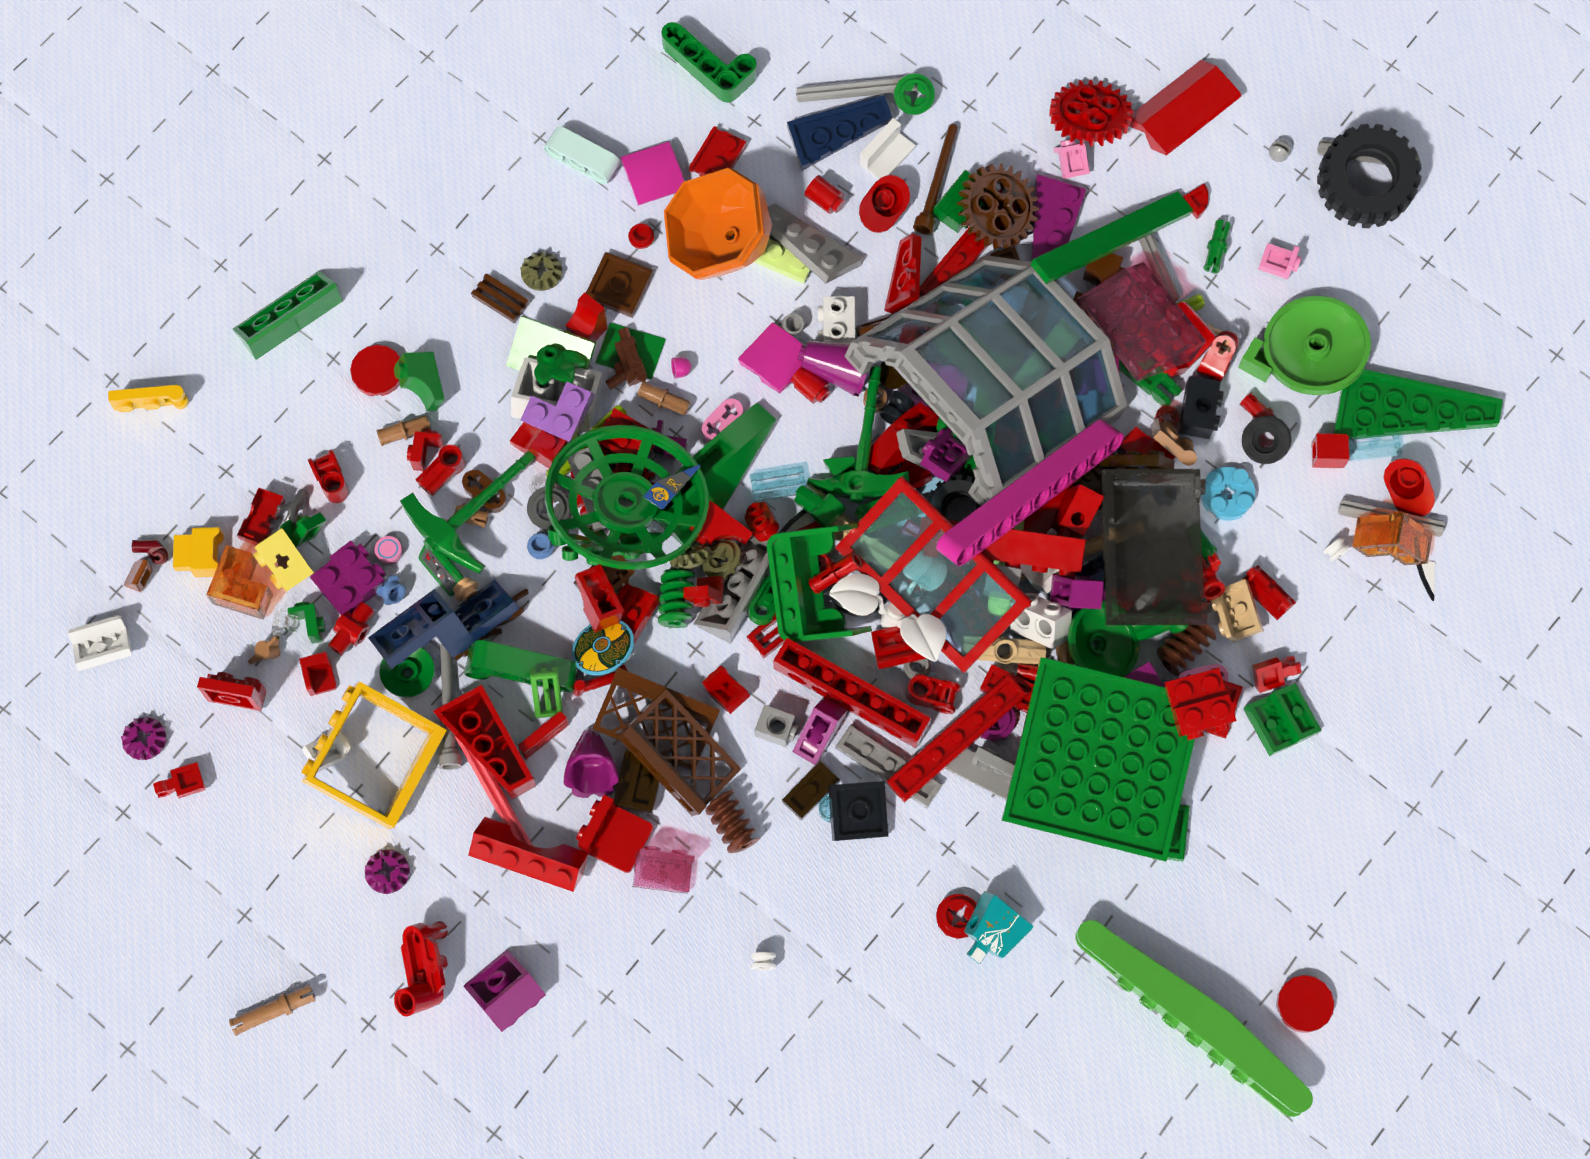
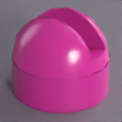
M672 357L671 368L674 378H683L690 373L692 365L689 359L686 357Z

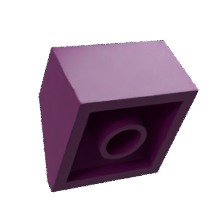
M508 950L504 951L463 986L501 1032L512 1026L518 1018L530 1008L535 1007L546 996L528 971Z

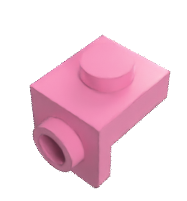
M1267 243L1258 270L1288 279L1291 271L1297 272L1302 257L1297 256L1300 247L1294 246L1293 251Z

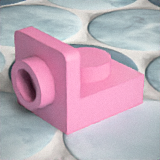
M1069 139L1060 141L1061 146L1053 148L1054 153L1059 155L1062 178L1066 179L1090 174L1085 143L1080 145L1076 143V140L1070 142Z

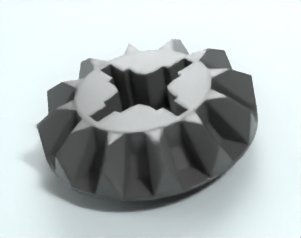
M542 487L529 497L527 514L534 525L548 530V526L552 525L547 512L538 515V512L544 507L542 498L544 497L545 499V487ZM553 488V502H559L554 507L555 515L558 521L565 520L570 512L568 498L561 490Z

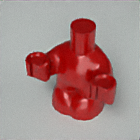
M1213 553V556H1208L1210 564H1206L1203 556H1198L1193 560L1197 570L1192 574L1189 568H1185V571H1180V575L1184 582L1197 584L1198 592L1202 599L1215 600L1225 591V585L1217 574L1221 560L1217 553Z

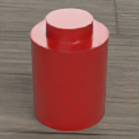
M817 175L810 182L804 193L805 197L828 214L839 212L845 204L843 199L845 193L821 175Z

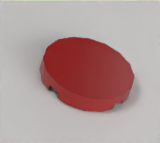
M382 345L368 346L359 351L352 360L350 368L352 381L357 389L367 396L373 397L374 395L385 396L395 391L400 385L399 379L395 377L394 373L395 364L400 359L399 355L391 348Z
M1302 975L1293 977L1281 987L1277 994L1276 1007L1282 1018L1281 1020L1286 1026L1297 1032L1310 1033L1319 1030L1329 1022L1334 1011V1000L1331 991L1324 982L1316 977Z

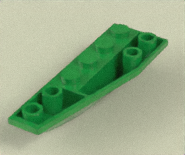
M756 403L693 456V459L700 465V469L705 477L709 501L711 500L723 510L776 423V418L760 404ZM683 465L675 474L687 469ZM691 479L680 489L683 500L682 515L698 516L699 496L693 479ZM673 498L664 509L658 507V510L674 513ZM655 520L663 529H666L670 524ZM678 525L671 536L682 545L691 535L692 531L689 530L690 526Z

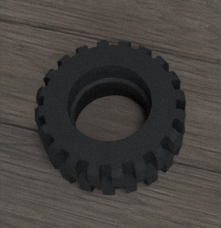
M1360 124L1357 130L1351 127L1343 135L1339 134L1332 144L1329 145L1318 168L1320 171L1317 175V184L1320 185L1318 190L1320 198L1326 199L1324 206L1328 211L1332 209L1336 211L1335 218L1340 221L1342 218L1349 220L1347 225L1353 227L1357 223H1361L1362 228H1371L1373 224L1381 227L1387 221L1393 222L1410 205L1421 183L1422 176L1419 174L1422 169L1421 161L1415 160L1418 154L1415 147H1408L1407 144L1410 140L1405 136L1402 138L1396 135L1397 130L1390 128L1389 131L1383 130L1384 125L1375 124L1374 128H1369V124ZM1362 156L1380 160L1391 173L1392 186L1390 190L1380 196H1367L1357 192L1349 184L1346 177L1345 169L1349 161Z

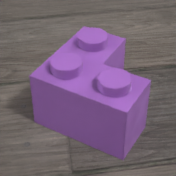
M566 382L556 406L531 396L521 421L571 442L578 436L595 394Z

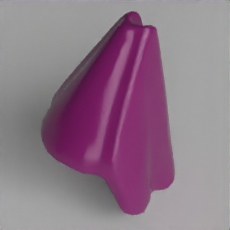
M592 728L584 730L569 756L564 772V786L571 788L572 794L576 797L589 798L593 794L598 797L610 795L614 791L613 785L619 782L614 760L598 731Z

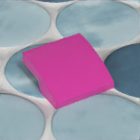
M669 141L620 157L637 206L675 194L684 182Z
M772 322L742 353L738 361L741 366L759 376L762 383L781 393L791 383L792 376L801 367L802 361L797 360L803 344Z

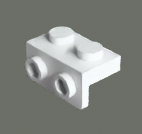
M120 615L67 631L73 645L74 660L78 671L132 656L129 632Z

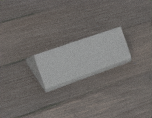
M752 535L746 545L739 542L738 546H740V551L743 553V556L740 558L742 565L736 566L734 569L735 574H728L727 580L723 579V603L710 604L709 607H703L694 622L696 627L729 644L732 643L748 614L751 600L763 580L770 575L767 553L768 540L759 542Z

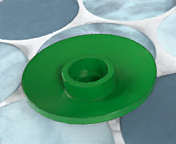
M419 648L408 656L403 663L397 664L392 669L382 659L379 674L382 684L391 694L402 698H410L420 695L431 685L435 674V667L429 653L423 648ZM412 670L413 675L406 678L404 677V672Z

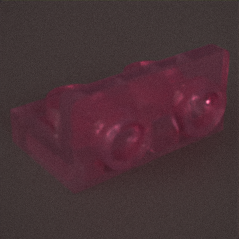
M644 846V849H640L636 853L632 887L683 894L689 893L692 864L695 862V856L688 855V851L671 850V853L660 852L661 848L656 846Z

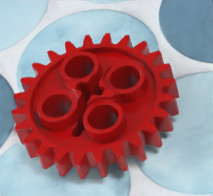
M1079 80V84L1076 86L1070 82L1069 89L1062 86L1061 91L1055 92L1054 99H1051L1050 123L1055 124V131L1062 130L1061 137L1069 135L1070 142L1078 139L1080 140L1079 144L1083 145L1085 141H1088L1090 147H1093L1094 142H1098L1103 146L1105 140L1113 144L1114 137L1120 140L1122 133L1127 134L1128 127H1131L1133 116L1132 102L1127 101V95L1120 96L1121 89L1113 91L1112 84L1104 87L1102 81L1094 85L1092 80H1089L1088 84H1084L1082 80Z

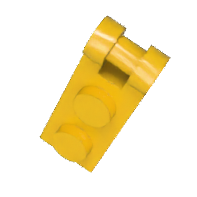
M179 385L108 391L109 403L114 410L119 412H131L137 408L156 410L160 406L174 405L177 409H184L189 404L188 397Z

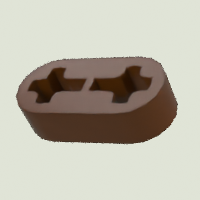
M470 470L462 478L464 491L471 498L476 497L493 482L479 470ZM479 478L480 486L483 489L480 490L476 486L470 488L469 480L476 481ZM502 489L493 496L499 495L500 502L498 504L495 502L490 504V500H488L482 507L490 513H498L504 510L507 499Z

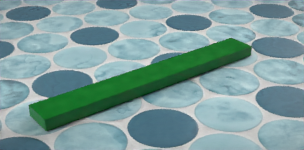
M1177 191L1033 259L1030 265L1045 284H1048L1190 216L1193 209Z

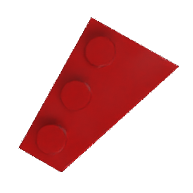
M914 233L899 242L884 311L891 314L904 309L919 299L922 237Z

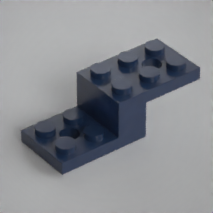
M495 579L453 610L434 589L369 636L368 639L391 669L397 664L403 663L408 656L419 648L426 646L434 637L439 640L451 657L454 658L458 654L465 652L475 641L488 635L501 622L511 618L519 610V607Z

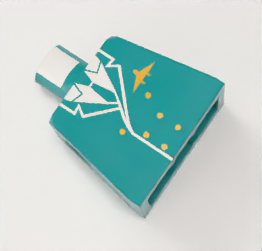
M984 891L964 930V933L975 941L966 955L978 964H981L988 952L1002 959L1034 926L996 895Z

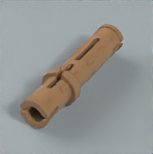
M310 984L290 994H280L279 998L237 1017L230 1018L229 1023L231 1027L241 1022L243 1023V1025L232 1029L235 1036H238L285 1013L288 1016L293 1013L294 1009L315 1002L316 997L314 994L302 997L313 991Z

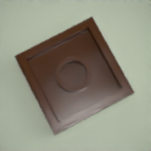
M605 252L586 294L603 307L633 318L653 276V270Z

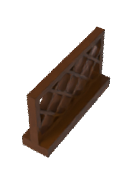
M618 667L592 729L619 740L616 737L618 733L615 732L623 730L630 723L623 724L618 709L633 704L637 715H639L640 711L636 702L645 698L653 701L665 689L676 698L695 720L698 719L708 724L706 731L709 735L720 710ZM616 686L628 690L632 701L616 707L612 697ZM632 692L642 697L634 699ZM665 698L659 704L667 707L660 710L658 706V715L663 717V712L672 709V705ZM611 700L613 708L606 711ZM615 711L621 726L612 730L601 727L600 724L604 715ZM642 720L641 725L646 736H653V734L649 735L647 728L644 724V721ZM661 720L664 730L659 731L658 735L666 732L667 736H671L669 731L672 730V726L667 728L665 721ZM687 721L677 724V727L684 725L688 737H691ZM686 741L684 743L677 745V749L687 744H690L691 741ZM701 741L698 749L696 747V757H701L706 741ZM669 748V749L664 750V751H662V752L659 751V752H660L663 756H670V755L665 754V753H668V752L672 751V748ZM677 760V765L691 770V764Z
M667 689L663 690L616 736L691 816L700 815L707 807L706 805L741 770L740 766ZM664 698L672 705V717L658 716V704ZM653 710V716H647ZM642 720H653V736H644L636 728ZM658 720L672 721V736H658ZM677 721H687L690 724L691 737H677ZM658 740H672V756H663L658 751ZM677 740L691 741V756H677ZM696 741L707 742L710 746V757H696ZM677 760H691V776H682L677 771ZM696 760L710 761V777L696 776ZM715 761H724L732 770L725 777H715ZM696 780H710V792L704 798L696 791ZM715 780H721V781L715 786Z

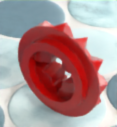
M953 894L941 901L937 908L936 920L938 927L945 936L955 938L956 940L969 937L964 933V930L977 903L969 896L963 894ZM965 907L963 918L967 923L959 921L952 926L954 917L951 915V912L958 913Z

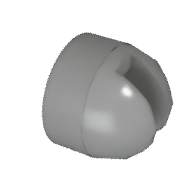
M1283 139L1275 140L1269 149L1270 158L1276 162L1285 161L1291 151L1289 143Z
M795 313L787 315L782 321L783 330L790 335L798 334L804 327L802 317ZM793 318L794 331H790L789 319Z

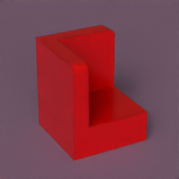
M1316 433L1311 442L1312 468H1345L1349 461V436L1347 434Z
M327 652L299 658L305 687L310 696L337 689L331 660Z

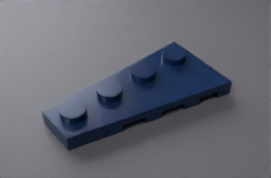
M885 95L788 121L787 129L802 171L887 125L891 121L892 115Z

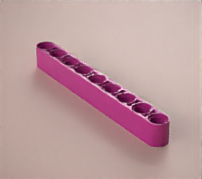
M1097 420L944 533L937 543V551L957 566L964 565L1114 453L1120 447L1124 435L1104 420Z

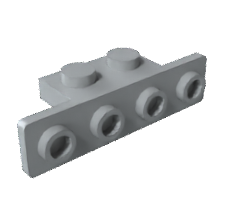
M978 747L975 753L966 749L945 769L1006 800L1015 761L1010 760L1007 762L999 758L1000 755L990 748L982 749Z

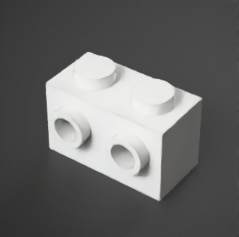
M855 296L823 297V306H818V322H823V330H818L819 342L851 343L855 340Z

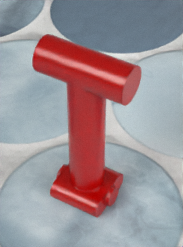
M624 664L621 667H619L627 671V668ZM616 671L586 681L577 680L574 684L573 694L579 697L584 692L610 685Z

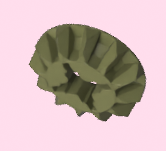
M544 250L541 253L533 252L531 256L524 258L522 267H520L523 282L529 288L537 291L553 288L562 277L561 262L554 254L551 255ZM541 263H544L545 269L548 271H544L541 279H539L538 272L534 269H539Z
M723 540L714 544L711 547L712 556L703 564V570L708 577L721 576L727 580L728 574H735V567L742 565L740 558L743 556V553L740 551V546L731 540ZM726 558L728 559L727 562H723L722 564H719V563L717 562V561L725 560Z
M705 544L690 546L680 556L671 560L670 564L678 569L697 567L708 561L712 556V550Z

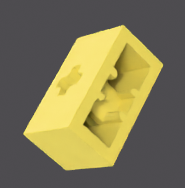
M282 528L254 546L257 552L253 556L262 568L267 565L272 575L269 578L277 590L283 588L287 592L313 574L311 568ZM276 555L288 557V560L285 562L286 568L281 566L275 567L274 563L277 562Z

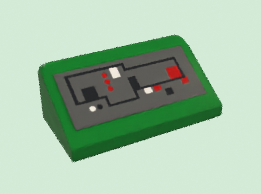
M424 544L418 557L419 561L448 596L455 595L453 588L459 581L464 579V576L449 558L440 554L436 549L429 551Z

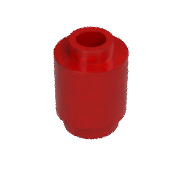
M800 367L791 378L794 388L812 404L816 402L822 403L830 394V383L803 367Z

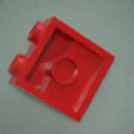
M1219 668L1164 682L1179 737L1187 735L1188 740L1204 736L1203 730L1214 728L1215 733L1232 729L1230 723L1237 721Z
M217 672V675L208 674L207 678L199 677L197 688L208 702L262 711L267 690L260 683V680L253 677H244L243 680L235 679L233 675L225 672Z

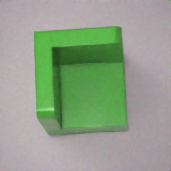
M1254 337L1238 368L1266 383L1271 375L1272 368L1267 366L1263 351H1261L1264 342Z

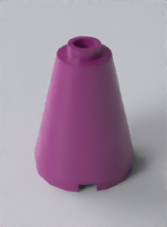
M808 341L806 346L801 345L797 360L802 361L801 367L849 394L859 397L867 373L861 375L845 358L850 343Z

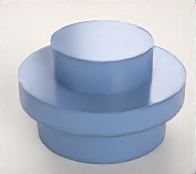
M536 533L528 540L527 549L533 558L542 560L548 558L553 553L554 545L548 539V534Z

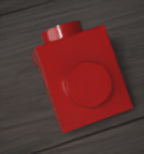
M425 429L423 432L415 431L413 445H408L407 461H410L413 470L424 471L428 447H444L443 437L437 431Z
M723 577L698 578L697 586L684 587L683 598L692 602L696 607H709L710 604L723 603Z
M722 665L710 673L702 682L710 698L729 714L734 712L750 697L748 691L735 681Z

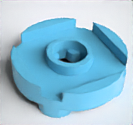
M1221 467L1207 475L1200 491L1201 502L1207 511L1210 510L1211 513L1216 515V518L1226 521L1236 520L1245 515L1251 508L1255 499V487L1245 470L1234 467ZM1225 488H1230V490L1234 491L1235 494L1232 495L1231 499H1227L1226 495H1221Z

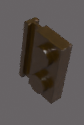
M625 750L614 797L615 806L653 814L660 782L631 752Z

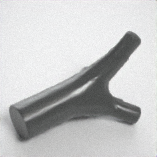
M300 489L291 502L277 506V510L288 511L285 521L291 519L292 524L296 525L299 509L309 496V493L304 489Z

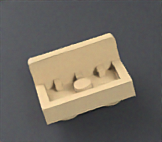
M1246 579L1225 586V591L1220 597L1210 600L1214 611H1218L1221 620L1218 622V627L1223 637L1226 636L1227 639L1236 642L1264 631L1249 582Z

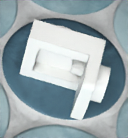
M341 731L318 772L345 760L351 747L348 737L341 733ZM318 740L304 746L302 751L307 759H314L318 752L314 748Z

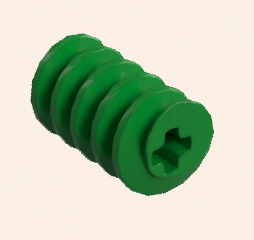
M667 569L661 575V582L663 584L660 586L662 594L659 596L661 605L658 611L661 615L658 617V623L669 628H685L688 624L684 623V620L692 619V614L686 613L685 610L692 609L693 604L686 602V599L683 598L684 587H694V583L687 581V579L694 578L695 573L684 569Z

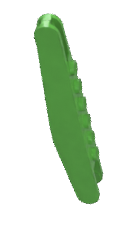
M1088 920L1079 926L1075 934V941L1081 950L1117 978L1116 983L1128 993L1131 991L1140 998L1139 1002L1150 1011L1154 1009L1162 1016L1161 1019L1172 1029L1177 1028L1185 1035L1184 1038L1191 1045L1197 1048L1200 1047L1208 1053L1207 1057L1218 1066L1223 1065L1231 1072L1230 1075L1237 1082L1243 1085L1245 1083L1287 1117L1299 1116L1311 1107L1313 1095L1310 1089L1233 1014L1109 931L1101 923L1095 920Z

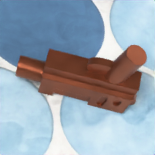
M622 328L618 331L621 340L615 343V348L620 362L615 363L616 374L605 381L610 390L627 380L630 387L647 379L643 361L636 349L635 338L631 337L628 328Z

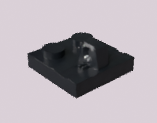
M885 781L828 785L832 841L889 837Z

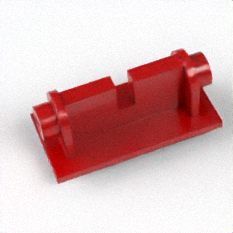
M1259 565L1253 566L1242 579H1246L1249 582L1253 598L1276 620H1279L1296 604Z

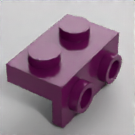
M949 427L946 430L942 428L934 441L930 439L922 450V453L925 455L920 465L932 472L934 476L941 478L945 482L954 476L972 457V455H968L966 446L953 438L954 433Z

